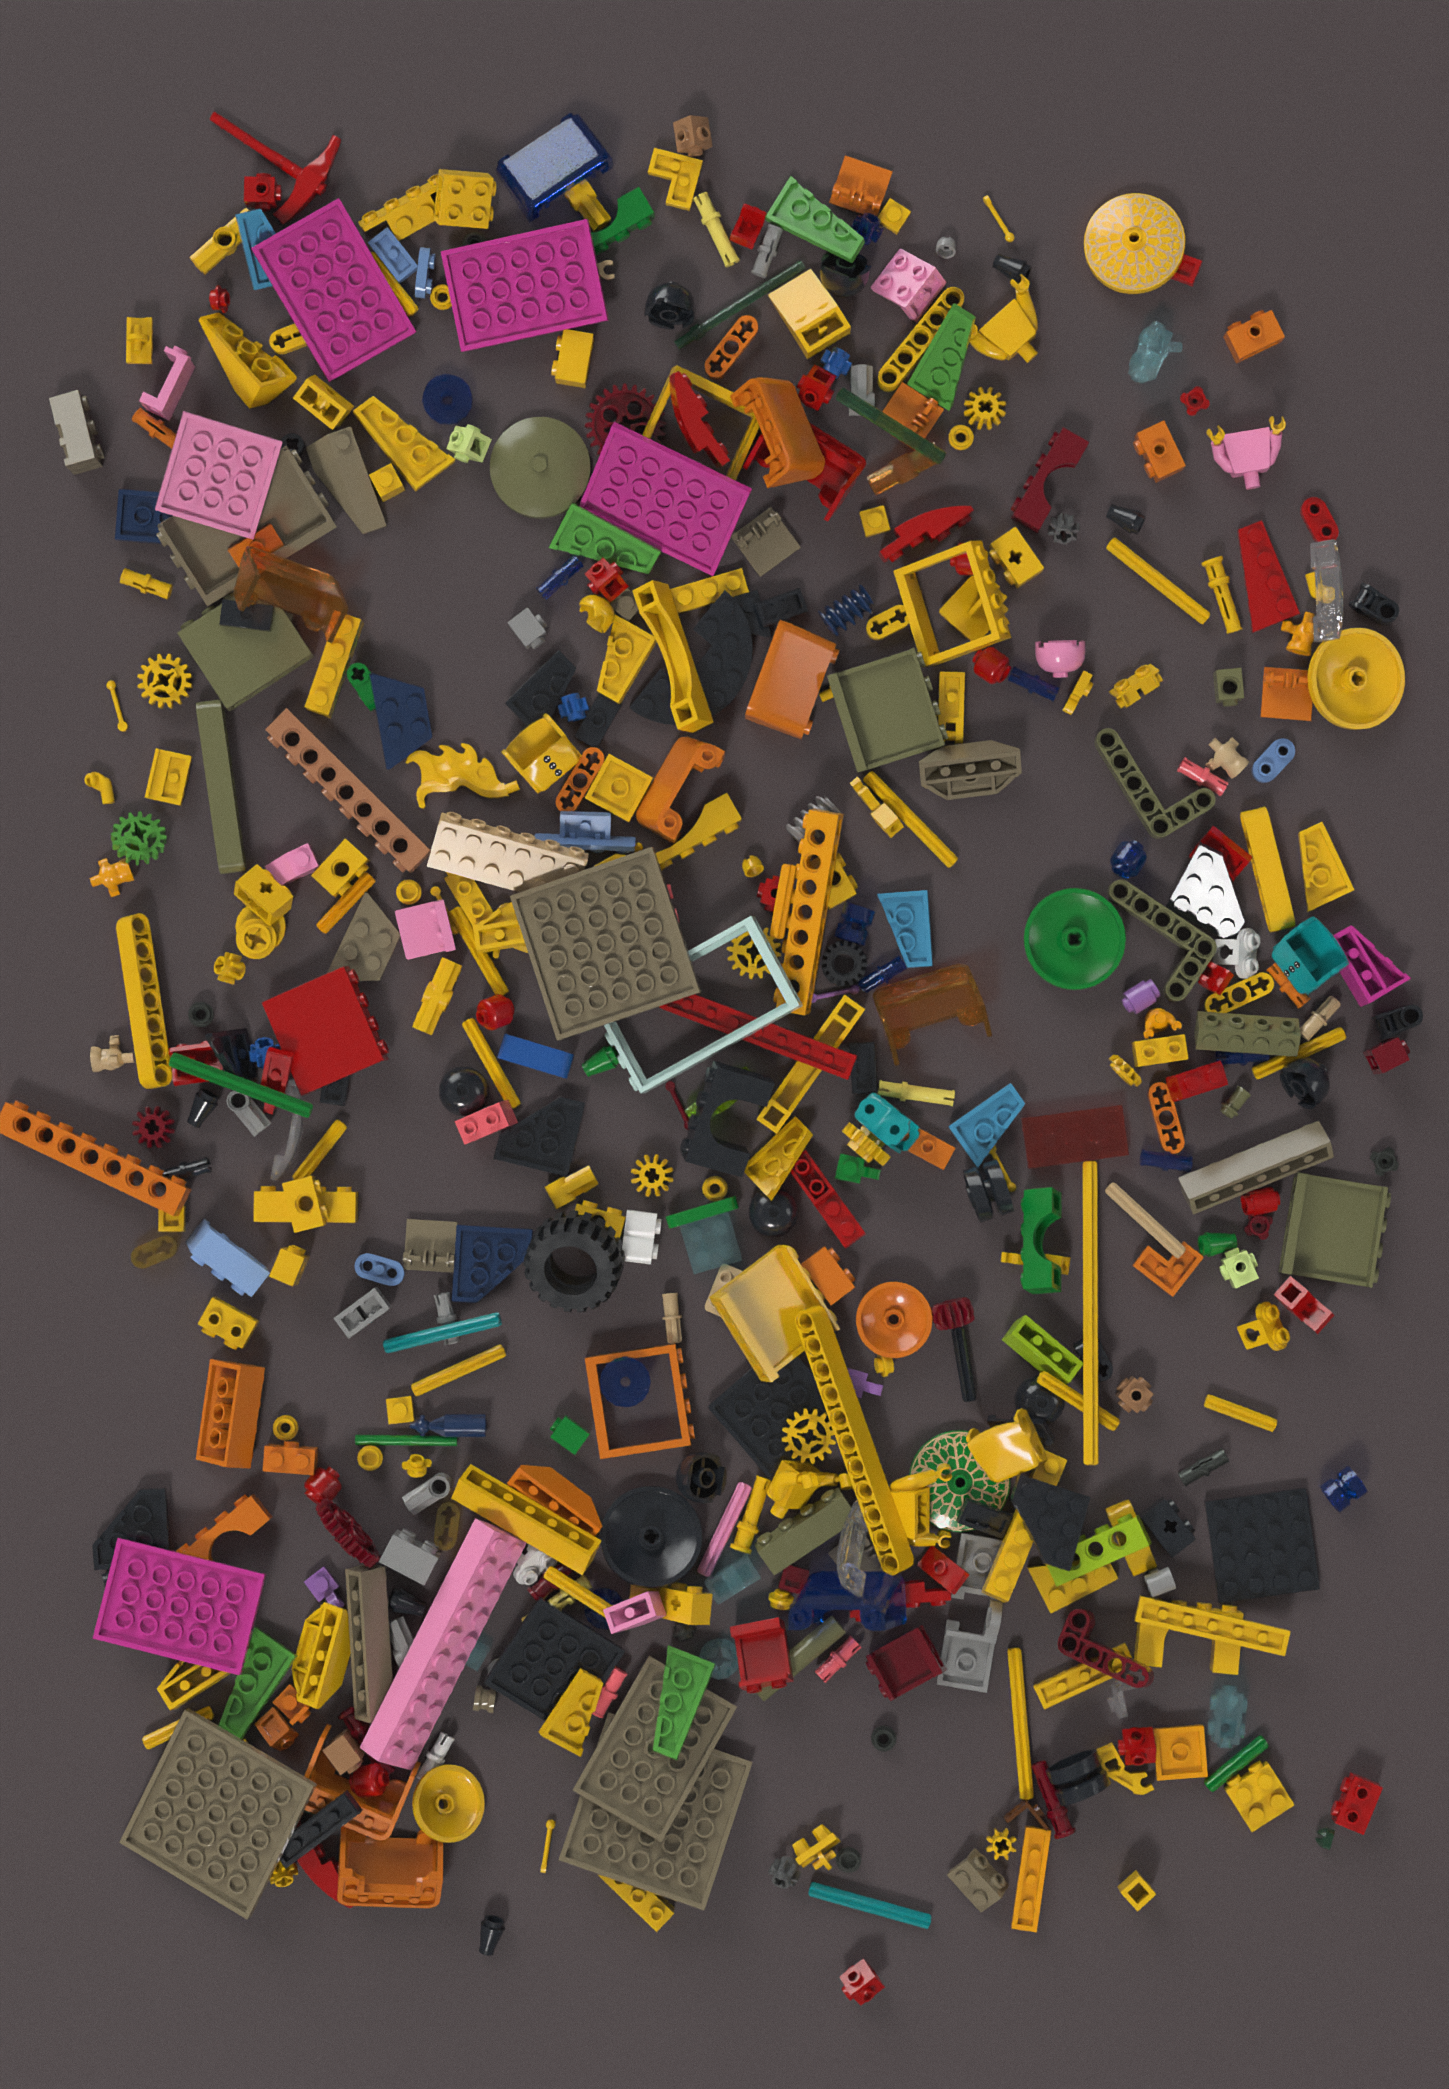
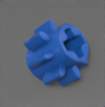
M833 347L831 352L826 349L820 359V363L824 364L823 369L836 375L837 379L840 374L846 376L852 366V363L848 361L850 355L838 347Z
M579 693L562 697V704L558 705L561 718L567 717L568 723L586 718L585 711L590 710L586 697L580 698Z
M263 1037L257 1039L255 1044L250 1045V1062H256L257 1067L264 1069L268 1048L280 1049V1045H274L271 1038Z

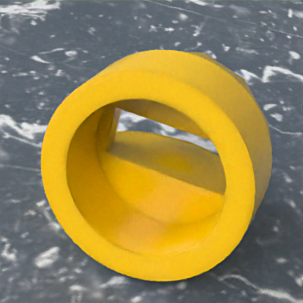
M750 855L749 859L745 858L742 862V869L746 877H755L764 870V866L757 856Z

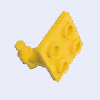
M971 576L939 610V613L969 641L984 637L990 630L975 578ZM995 582L997 592L1001 595L1004 602L1007 596L999 590L1000 586ZM1003 604L1002 608L1005 614L1008 608Z

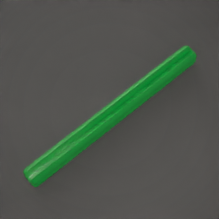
M173 1053L170 1057L169 1066L305 1118H309L312 1113L313 1105L306 1101L178 1053Z

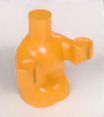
M1305 612L1302 623L1298 625H1292L1291 621H1283L1281 630L1293 634L1291 641L1286 646L1287 651L1303 656H1311L1312 642L1315 639L1316 633L1313 623L1314 613Z
M107 858L99 860V875L89 878L92 887L103 884L108 888L111 897L120 895L119 884L134 881L129 863H126V858L114 864H110Z
M1153 1008L1145 1016L1143 1037L1145 1039H1148L1149 1036L1152 1038L1154 1033L1168 1029L1169 1024L1171 1029L1175 1031L1177 1030L1176 1028L1181 1029L1182 1024L1176 1021L1173 1014L1166 1012V1010Z

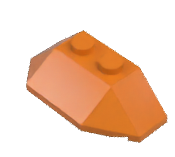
M520 1465L507 1482L509 1487L593 1536H596L602 1528L592 1498L551 1467Z

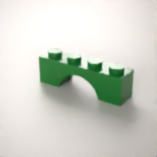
M640 187L617 199L618 212L615 220L609 227L602 231L591 232L596 255L605 252L609 248V244L615 241L620 243L630 237V232L637 228L643 230L652 224L651 220L655 219L654 211Z
M1053 1187L1024 1190V1198L1021 1199V1209L1024 1213V1222L1021 1224V1234L1023 1236L1021 1284L1023 1289L1031 1294L1061 1292V1267L1049 1261L1045 1256L1043 1237L1047 1228L1062 1216V1193Z

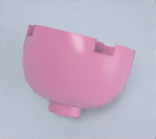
M1053 640L1043 643L1044 646H1042L1041 641L1035 642V655L1039 666L1044 671L1052 672L1053 677H1068V672L1077 670L1085 659V641H1080L1079 645H1077V640Z

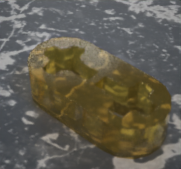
M172 1236L159 1237L135 1248L131 1253V1261L137 1268L151 1267L175 1256L179 1248L178 1242ZM165 1240L167 1243L173 1244V1247L170 1248V1254H167L166 1251L157 1253L156 1249L163 1246L162 1241ZM140 1250L143 1253L153 1252V1256L146 1259V1264L143 1261H137V1257L140 1256Z
M451 1501L443 1503L437 1511L434 1543L441 1550L452 1549L458 1538L461 1512L459 1506ZM450 1506L452 1511L456 1512V1516L451 1517L450 1524H445L446 1515L442 1514V1511H445ZM445 1528H449L448 1535L453 1537V1541H449L447 1545H443V1541L439 1540V1536L444 1534Z

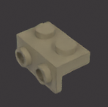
M976 1848L969 1853L966 1859L950 1869L947 1874L951 1881L980 1912H983L1000 1900L1009 1887L1005 1878L993 1868L987 1858Z

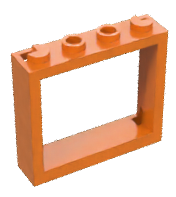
M676 1343L585 1357L600 1459L691 1445L690 1439H695L693 1423L688 1424L687 1414L691 1413L689 1398L684 1399L683 1389L687 1388L685 1373L680 1374L679 1364L684 1362L682 1349H676ZM669 1353L682 1438L610 1449L597 1364Z

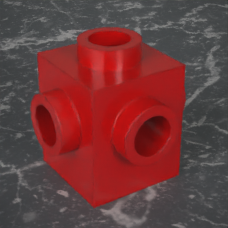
M258 173L256 177L244 176V203L247 208L261 209L262 212H268L270 208H277V200L281 201L282 187L278 185L275 177H271V174Z
M814 364L807 376L803 374L796 387L800 390L798 394L800 402L819 411L823 403L828 405L835 392L831 388L837 376Z
M604 558L600 559L584 573L590 581L587 586L595 595L601 593L609 603L629 587L621 577L623 571L615 562L609 564Z
M773 875L772 879L767 878L765 883L760 882L756 897L761 898L760 905H764L763 910L774 912L776 898L771 896V891L778 889L779 876Z
M1153 1727L1122 1729V1740H1118L1119 1756L1124 1755L1125 1765L1156 1763V1744Z
M864 1958L857 1964L849 1967L839 1977L844 1984L841 1988L843 1993L850 2001L854 1998L860 2006L873 1999L878 1992L885 1988L875 1970Z

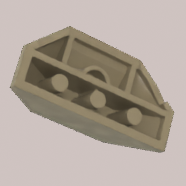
M993 740L941 746L919 761L921 786L946 800L998 794L1015 777L1022 773L1020 748Z

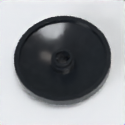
M659 1486L638 1487L621 1495L607 1510L600 1532V1540H602L601 1549L610 1569L625 1582L649 1589L666 1587L682 1579L696 1563L702 1545L701 1523L691 1504L678 1493ZM648 1536H652L655 1538L653 1544H650L649 1541L646 1540Z

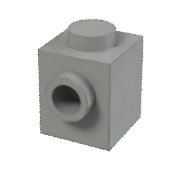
M528 607L507 622L526 649L530 647L536 649L545 642L543 637L547 635L544 630L547 624L539 614L534 616Z

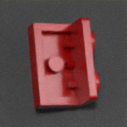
M1212 826L1199 841V843L1202 842L1223 853L1232 881L1235 880L1253 858L1215 826ZM1199 843L1195 846V848L1193 849V851L1190 853V855H1189L1190 858H1192V856H1193L1195 850L1197 849Z
M207 1041L193 1045L179 1044L176 1047L169 1048L170 1057L173 1053H178L224 1071L223 1066ZM172 1068L174 1086L209 1082Z

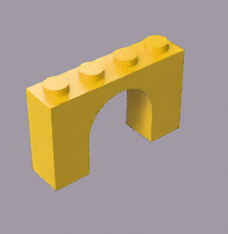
M1172 1600V1601H1171V1603H1175V1604H1180V1605L1187 1606V1602H1186V1601H1182V1600ZM1197 1602V1606H1188L1243 1619L1244 1616L1241 1611L1237 1610V1606L1222 1605V1609L1212 1608L1210 1603ZM1137 1622L1134 1660L1147 1666L1162 1668L1164 1640L1169 1629ZM1212 1639L1209 1669L1213 1673L1238 1675L1241 1646Z

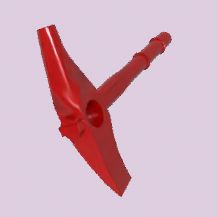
M213 112L210 121L296 179L294 190L289 199L273 214L283 225L301 212L317 194L321 196L325 193L327 188L325 182L336 158L341 143L340 138L332 135L328 146L321 155L302 169L283 155L252 137L251 134L246 133L228 121V119Z

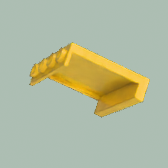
M789 1245L775 1246L709 1297L761 1381L773 1382L779 1377L777 1372L805 1351L795 1323V1317L798 1312L815 1305L823 1306L828 1313L833 1330H840L836 1323V1315L826 1307L823 1302V1294L814 1287L811 1282L810 1273L801 1266L798 1261L799 1256L797 1252Z

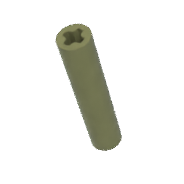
M833 1615L828 1617L789 1650L793 1677L846 1633ZM772 1686L762 1687V1691L757 1694L765 1702L780 1688L772 1689Z

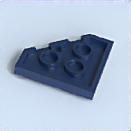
M457 1225L452 1301L479 1302L522 1264L527 1253L526 1250L533 1237V1229Z

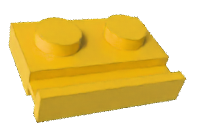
M156 748L145 798L182 806L193 757Z

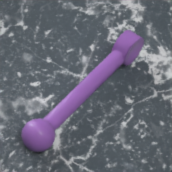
M852 985L847 989L817 995L814 993L812 1003L816 1002L817 999L848 993L856 995L859 993V987Z

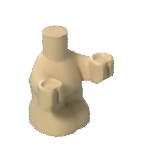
M1233 737L1226 744H1221L1216 738L1208 744L1215 751L1214 758H1211L1205 764L1211 771L1221 766L1229 777L1233 779L1249 763L1246 758L1236 751L1239 743Z
M119 1035L110 1036V1049L91 1047L90 1060L93 1072H100L104 1069L115 1070L124 1065V1063L135 1062L134 1053L121 1052L119 1048Z

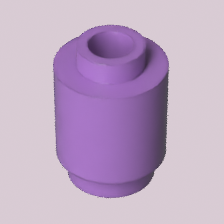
M1151 979L1146 982L1143 980L1123 993L1124 999L1121 1002L1129 1013L1133 1011L1135 1014H1138L1157 1002L1156 999L1161 995Z

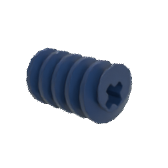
M861 584L858 586L859 593L854 589L850 590L851 599L846 595H842V604L834 600V610L826 605L824 607L825 615L818 611L822 621L834 635L839 636L838 627L847 631L846 622L848 621L855 626L856 616L864 620V611L871 615L873 614L872 606L874 603Z

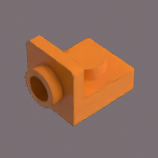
M290 1683L272 1703L290 1719L289 1723L293 1726L297 1721L301 1724L311 1712L308 1710L310 1706L297 1701L296 1688Z
M274 1707L254 1724L270 1747L279 1751L289 1748L294 1743V1739L299 1736L298 1732L288 1725L278 1709Z

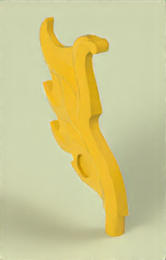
M461 743V746L465 749L463 754L456 752L449 746L439 745V748L444 751L441 756H435L427 751L419 750L411 753L405 762L407 764L415 762L421 769V785L416 793L421 809L426 807L424 799L427 794L433 792H455L461 786H465L486 798L508 797L510 793L518 791L520 788L517 780L508 784L501 783L497 779L492 764L486 758H483L482 762L478 763L476 751L472 746Z

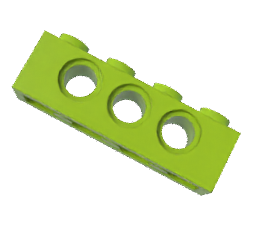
M1131 1513L1117 1519L1119 1524L1110 1528L1108 1524L1094 1529L1095 1535L1086 1538L1085 1534L1080 1535L1075 1551L1080 1557L1078 1565H1072L1070 1571L1047 1565L1056 1587L1149 1546L1151 1540L1139 1515L1132 1517ZM1117 1531L1123 1532L1126 1535V1543L1123 1545L1115 1543L1113 1534ZM1092 1542H1099L1103 1546V1553L1101 1555H1095L1091 1552L1090 1544Z

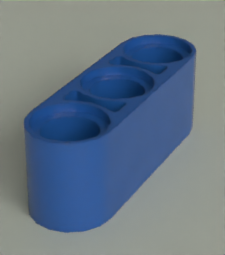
M504 1034L497 1058L567 1079L574 1054Z

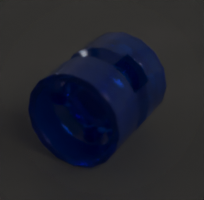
M845 902L841 913L843 921L838 923L834 937L865 946L869 935L866 928L872 925L876 912ZM852 923L858 925L855 930L851 929Z
M1348 1465L1337 1473L1335 1480L1330 1478L1319 1486L1338 1513L1351 1505V1499L1358 1500L1368 1492L1360 1478Z

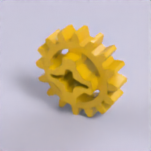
M157 654V661L148 658L150 665L148 667L142 665L141 668L145 672L144 674L137 675L139 679L143 680V683L137 685L138 688L145 689L141 696L143 698L150 696L148 703L154 705L157 701L158 708L163 709L165 703L172 709L173 702L175 701L181 705L182 700L180 698L182 696L189 697L186 689L193 688V685L187 682V680L193 678V675L185 673L189 666L187 664L180 666L182 659L177 657L173 661L171 654H167L166 659L161 654ZM171 665L175 668H172L170 670H164L161 668V666ZM153 672V682L149 684V678L151 673ZM163 676L170 678L168 686L162 684L161 678ZM182 679L180 689L177 690V681ZM164 692L170 697L161 698L156 696V694Z
M766 927L763 932L777 958L781 957V953L776 952V949L781 944L773 942L775 938L767 935L769 928ZM747 931L738 936L737 939L731 940L734 945L733 947H727V951L732 952L733 955L727 959L728 961H735L732 969L740 968L741 977L747 972L751 980L754 974H758V977L762 979V972L771 973L766 965L757 969V963L763 959L761 955H757L756 959H754V964H752L751 954L747 953V949H751L752 945H754L752 938L745 946L739 945L741 940L750 936ZM737 955L744 956L747 959L748 968L739 961Z
M849 1122L842 1130L850 1139L847 1145L868 1163L874 1159L884 1166L891 1158L882 1149L885 1143L864 1125L859 1130Z
M804 1408L803 1415H799L795 1411L794 1420L786 1419L790 1425L789 1428L782 1427V1431L787 1433V1436L782 1438V1442L789 1443L785 1447V1451L793 1450L794 1452L791 1457L795 1459L798 1455L801 1456V1463H804L806 1458H810L811 1463L814 1464L815 1457L817 1456L823 1461L824 1452L832 1453L828 1447L829 1444H836V1441L831 1439V1436L834 1435L833 1430L829 1429L831 1423L830 1421H825L827 1414L823 1413L821 1416H818L817 1409L815 1408L812 1414H808L807 1408ZM808 1419L805 1426L801 1428L795 1427L800 1421ZM817 1422L823 1425L826 1435L819 1433L816 1428ZM811 1429L813 1435L817 1436V1438L811 1439L810 1442H805V1437L801 1434L807 1433ZM792 1437L800 1440L802 1444L801 1450L796 1448ZM816 1444H823L819 1450L810 1453L811 1447Z

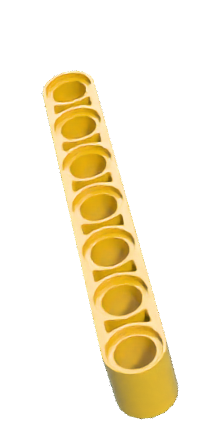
M137 913L120 918L116 924L138 1077L142 1087L153 1089L169 1085L172 1080V1069L169 1066L170 1056L150 923L144 914Z

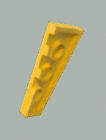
M374 396L353 410L356 418L415 492L455 463L456 459L444 453L438 448V445L422 436L416 428L399 418V415Z

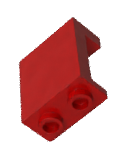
M777 1617L730 1627L731 1637L735 1639L741 1682H738L739 1688L751 1694L761 1692L762 1687L772 1686V1689L784 1688L788 1682L794 1681L785 1622L781 1618Z

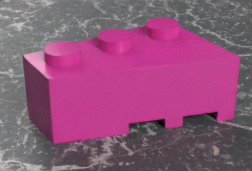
M1352 925L1333 935L1349 962V965L1340 971V974L1360 1007L1373 1002L1411 979L1406 973H1402L1393 965V962L1388 957H1384L1375 949V946Z

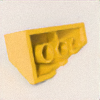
M218 312L199 318V322L234 391L249 409L270 403L296 381V375L282 359L276 355L271 357L262 350L263 345L258 341L253 343L244 337L243 330Z

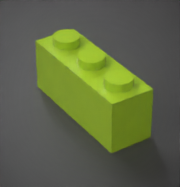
M1027 1315L1017 1319L1001 1339L1039 1372H1048L1065 1384L1071 1382L1083 1365L1081 1360Z

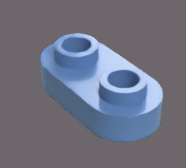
M420 247L415 298L426 299L427 294H431L433 279H429L430 269L435 268L436 254H431V248Z
M1284 738L1274 741L1253 763L1251 772L1254 779L1261 783L1273 780L1293 759L1295 755L1293 743ZM1279 747H1285L1287 754L1284 756L1280 755L1278 752ZM1262 765H1267L1270 768L1268 774H1264L1261 771Z
M372 1253L362 1254L355 1261V1271L362 1278L388 1286H395L404 1279L405 1270L398 1261ZM366 1261H370L373 1264L370 1271L364 1269ZM390 1268H394L397 1271L396 1277H389L388 1270Z

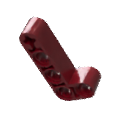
M1075 1609L1070 1612L1057 1643L1061 1653L1132 1687L1145 1688L1152 1684L1154 1672L1149 1666L1089 1639L1095 1626V1616L1091 1611ZM1081 1613L1085 1615L1087 1620L1082 1628L1076 1622L1078 1615ZM1070 1637H1073L1077 1644L1073 1651H1070L1066 1645ZM1092 1648H1096L1099 1651V1659L1095 1662L1089 1657V1652ZM1116 1658L1122 1662V1669L1118 1673L1112 1668V1663ZM1130 1670L1133 1672H1142V1675L1145 1677V1680L1138 1681V1676L1128 1673Z

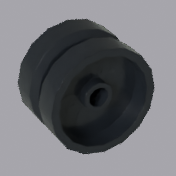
M997 1159L984 1163L983 1172L985 1180H983L979 1169L976 1167L962 1171L970 1204L974 1208L980 1223L993 1219L992 1202L997 1212L1002 1216L1014 1212L1012 1199Z
M1088 1749L1072 1754L1046 1769L1045 1772L1049 1782L1053 1785H1059L1054 1793L1061 1806L1085 1800L1110 1786L1111 1781L1107 1772L1103 1769H1097L1102 1760L1096 1749Z

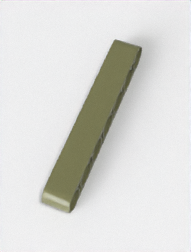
M220 699L196 702L219 872L222 875L246 871L224 706Z

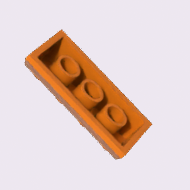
M210 1359L196 1460L228 1468L251 1469L258 1413L261 1405L262 1385L264 1382V1367Z

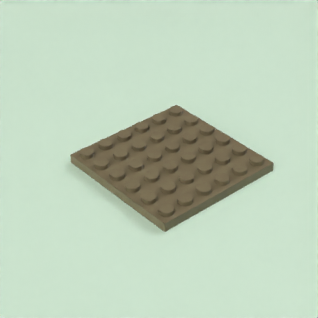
M654 847L510 896L557 1041L701 993Z
M187 1708L184 1710L119 1843L248 1920L251 1918L317 1784Z
M608 1712L598 1744L615 1714ZM713 1749L662 1842L655 1840L580 1796L558 1861L704 1911L753 1762Z

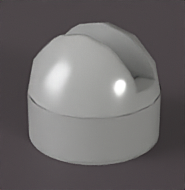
M941 237L936 244V254L941 258H952L956 253L955 240L952 237Z

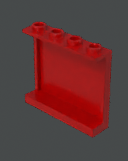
M343 966L262 1002L281 1049L294 1053L290 1071L301 1096L313 1093L319 1088L389 1059L387 1056L389 1048L385 1040L380 1039L378 1035V1022L374 1016H370L367 1009L369 1001L365 993L360 992L357 985L359 983L358 975L354 969H350V966Z

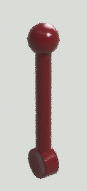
M669 1081L666 1083L665 1088L667 1091H670L685 1122L684 1128L690 1130L688 1129L689 1119L676 1094L675 1084Z

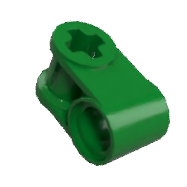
M354 663L347 670V678L371 712L375 709L369 677L371 672L364 664ZM354 670H365L362 681L359 679L353 680L355 676Z

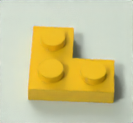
M654 148L648 174L671 180L665 202L666 205L690 211L703 160Z

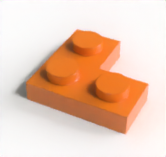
M1184 1241L1181 1244L1186 1248L1185 1253L1180 1258H1175L1172 1255L1168 1261L1147 1245L1132 1266L1172 1297L1204 1258Z

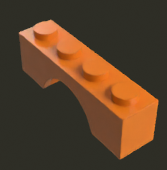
M244 1494L234 1503L236 1508L228 1514L225 1510L214 1519L217 1523L210 1530L204 1527L194 1536L197 1541L191 1546L185 1543L175 1552L213 1561V1544L220 1534L237 1530L251 1536L273 1516L255 1494H252L249 1498Z

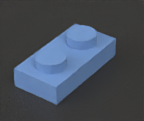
M388 227L368 242L371 249L399 283L417 271L418 265Z

